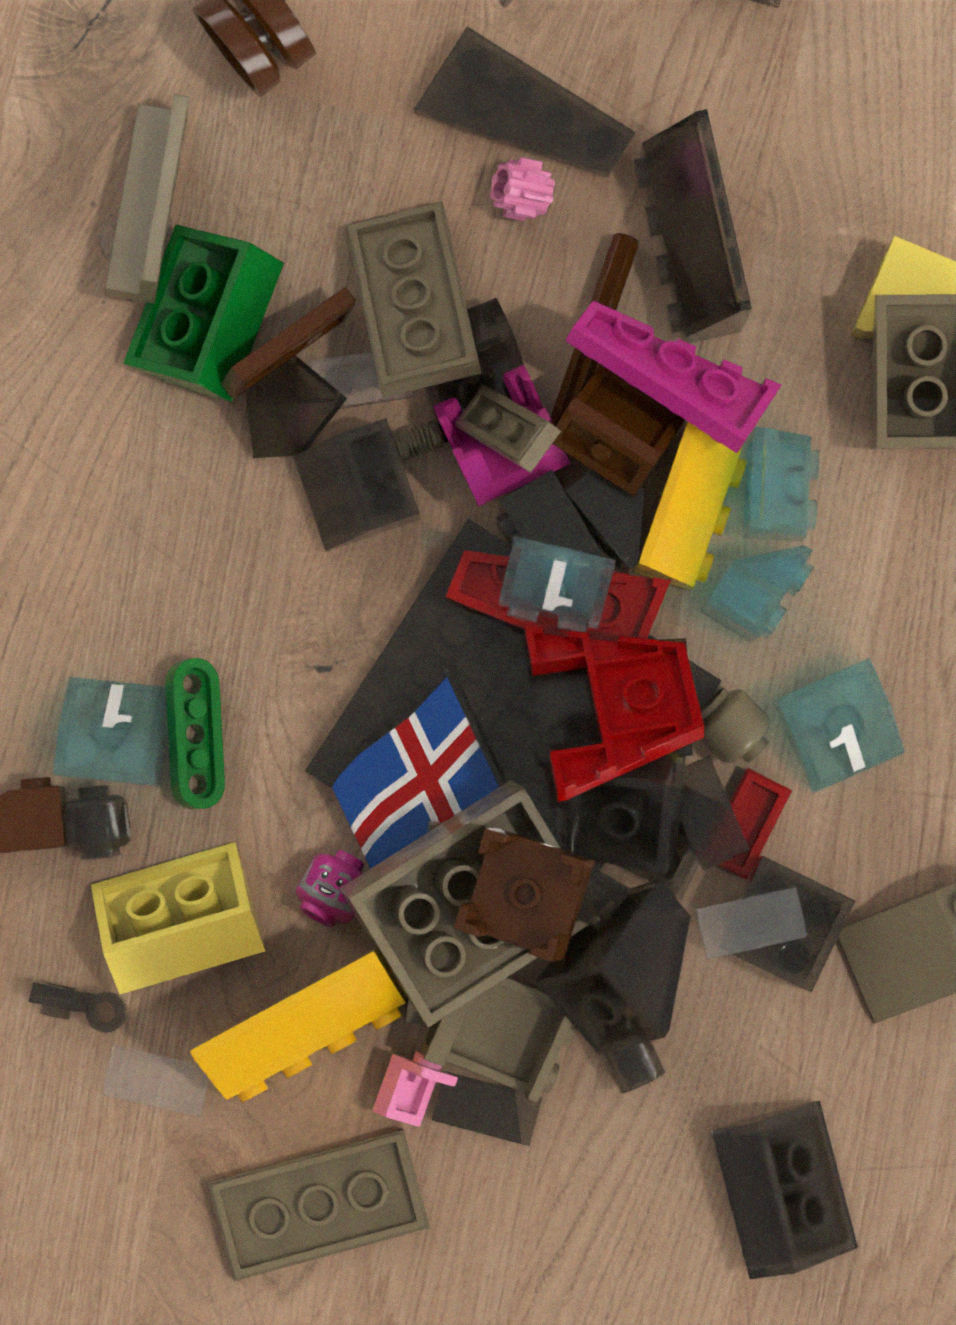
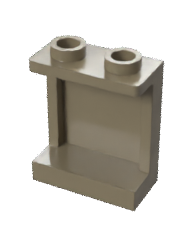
M510 975L430 1026L421 1044V1050L424 1059L442 1067L445 1061L519 1090L525 1094L527 1100L537 1103L542 1091L549 1093L559 1072V1064H556L555 1061L562 1046L569 1047L572 1044L579 1028L580 1019L575 1017L577 1011L572 1000Z

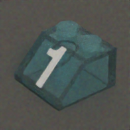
M514 536L499 605L508 607L507 616L527 622L536 623L538 615L558 619L556 628L568 632L569 630L587 632L588 627L598 629L616 560Z
M870 658L777 698L772 702L812 793L905 753L891 704Z
M70 677L59 721L53 775L160 787L167 723L165 687Z

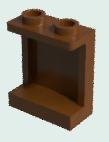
M600 364L577 398L574 397L556 425V428L561 432L552 444L634 496L683 425L685 419L672 413L667 407L638 388L628 384L624 379Z

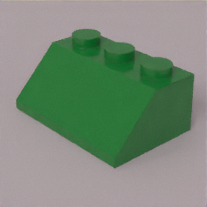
M175 224L162 259L155 304L146 302L123 364L192 392L232 403L233 398L230 397L221 384L231 367L251 353L284 263L250 242Z

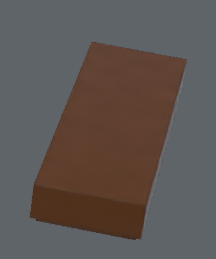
M344 287L232 366L221 386L231 398L234 396L237 398L344 322L356 305V299Z

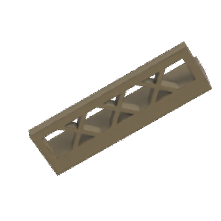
M174 94L172 109L138 104L106 281V296L155 304L187 123L189 96Z

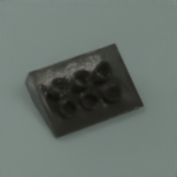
M707 109L694 112L644 141L640 150L641 158L633 159L639 189L648 187L652 206L644 208L650 237L659 236L662 255L655 256L659 281L661 285H670L673 303L666 304L670 330L672 334L680 332L681 339L687 343L740 333L752 310Z

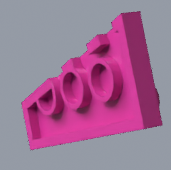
M596 301L591 302L565 340L587 357L597 361L624 379L628 384L638 388L667 407L672 413L679 415L735 453H738L782 386L765 378L762 384L741 375L743 367L723 359L719 366L695 355L696 346L683 340L677 339V341L667 342L654 336L653 327Z

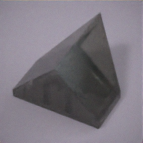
M294 356L246 391L253 459L302 456L347 398L300 358Z

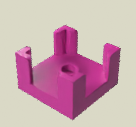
M523 364L504 373L502 378L512 400L553 424L546 408L542 405L525 365ZM450 398L433 406L478 506L571 464L566 452L552 444L533 471L529 473L466 435L455 426V422L463 412L456 398Z

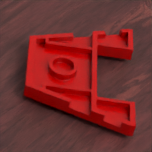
M524 627L532 676L582 668L586 669L602 742L601 744L550 751V765L558 802L566 801L704 738V723L685 643L619 636L618 642L589 639L588 632L569 630L568 636L544 634L543 627Z

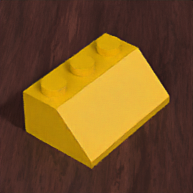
M687 422L634 572L650 578L671 580V585L688 591L694 588L696 581L706 582L715 556L706 552L712 533L722 536L731 511L730 507L722 505L729 486L738 489L747 465V460L739 458L742 447L738 453H735L712 439L693 424Z

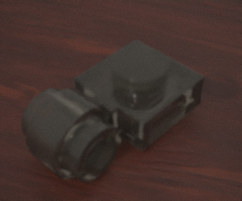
M43 981L33 982L29 1002L41 1004L40 1014L69 1020L71 1011L86 1013L90 1026L104 1033L119 1029L128 1017L126 1001L115 992L106 991L96 994L86 990ZM104 1002L110 1003L115 1009V1016L111 1021H105L99 1015V1008Z

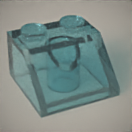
M754 427L747 439L742 538L802 542L807 537V529L815 530L817 500L808 499L809 480L818 479L819 450H811V436L765 427Z

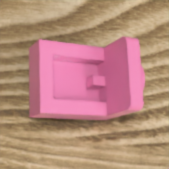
M415 1051L413 1060L392 1054L372 1111L384 1117L420 1127L435 1083L439 1082L455 1087L458 1077L442 1071V1066L425 1060L421 1052Z

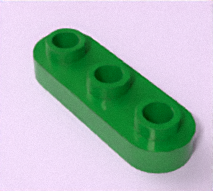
M190 658L175 663L169 669L165 680L172 794L181 806L197 810L210 808L219 802L225 790L219 676L216 669L208 661L201 658ZM186 676L190 677L193 681L191 693H188L183 686ZM189 726L193 727L196 732V739L193 743L189 742L186 737V730ZM192 776L199 782V788L196 793H193L189 788V780Z

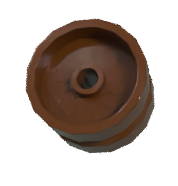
M203 0L193 8L195 16L228 63L259 97H262L281 82L279 68L268 52L269 50L285 66L293 69H298L316 55L310 39L284 0H234L241 12H238L227 0Z

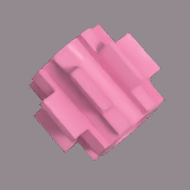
M520 157L518 161L510 159L506 164L501 163L497 166L498 170L491 180L490 199L494 200L493 205L495 207L503 209V217L525 221L526 217L535 219L539 214L544 215L547 212V208L550 203L552 204L554 198L553 187H555V180L551 179V172L541 170V161Z

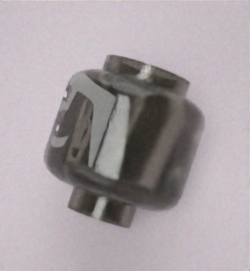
M108 785L79 788V798L68 801L63 808L68 848L73 852H80L81 860L120 856V848L125 847L131 841L127 800L120 795H109Z

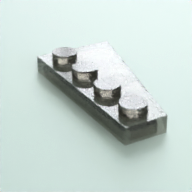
M468 26L413 109L414 114L607 178L635 136V132Z

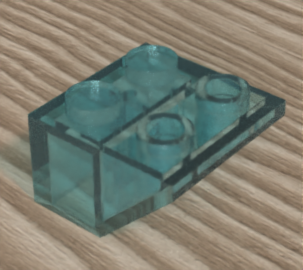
M802 545L734 560L700 612L749 643H752L759 635L767 639L787 611V609L779 605L786 592L792 596L799 592L813 570L814 566L806 562L813 550Z

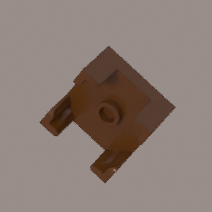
M485 828L478 853L485 854V858L471 902L461 904L454 929L478 937L487 935L529 949L528 954L551 962L563 960L595 860L500 828Z

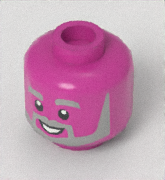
M338 850L335 856L321 853L316 855L296 887V896L302 903L299 910L309 918L329 928H334L336 923H350L355 915L339 888L363 874L361 870L364 863L343 850Z

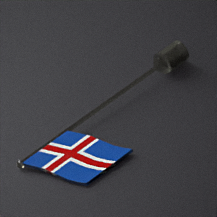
M447 665L442 669L441 679H445L409 718L360 753L339 775L332 786L370 869L425 835L428 829V821L445 822L507 783L455 674L460 670L454 665ZM578 932L571 936L570 941L607 1017V1020L599 1024L602 1033L598 1034L594 1039L619 1092L622 1094L632 1091L659 1078L666 1071L640 1016L630 1019L627 1012L616 1014Z

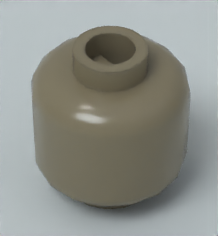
M721 688L700 707L704 723V738L700 740L723 763H732L741 757L748 763L768 745L769 741L764 737V734L769 728L770 719L743 690L736 689L727 692L724 688Z

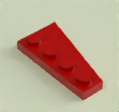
M464 550L445 599L524 631V627L530 626L543 627L544 634L568 636L569 630L588 632L589 639L618 642L619 636L648 638L671 580L566 565L559 596L572 599V606L560 605L555 607L553 611L542 608L553 564Z

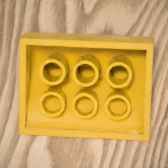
M376 949L190 1050V1053L195 1062L226 1100L238 1095L241 1103L267 1090L268 1087L264 1080L282 1070L287 1079L313 1065L309 1055L327 1046L330 1054H333L357 1041V1038L353 1031L371 1022L374 1029L378 1030L400 1018L402 1015L398 1007L405 1004L406 999L390 969Z

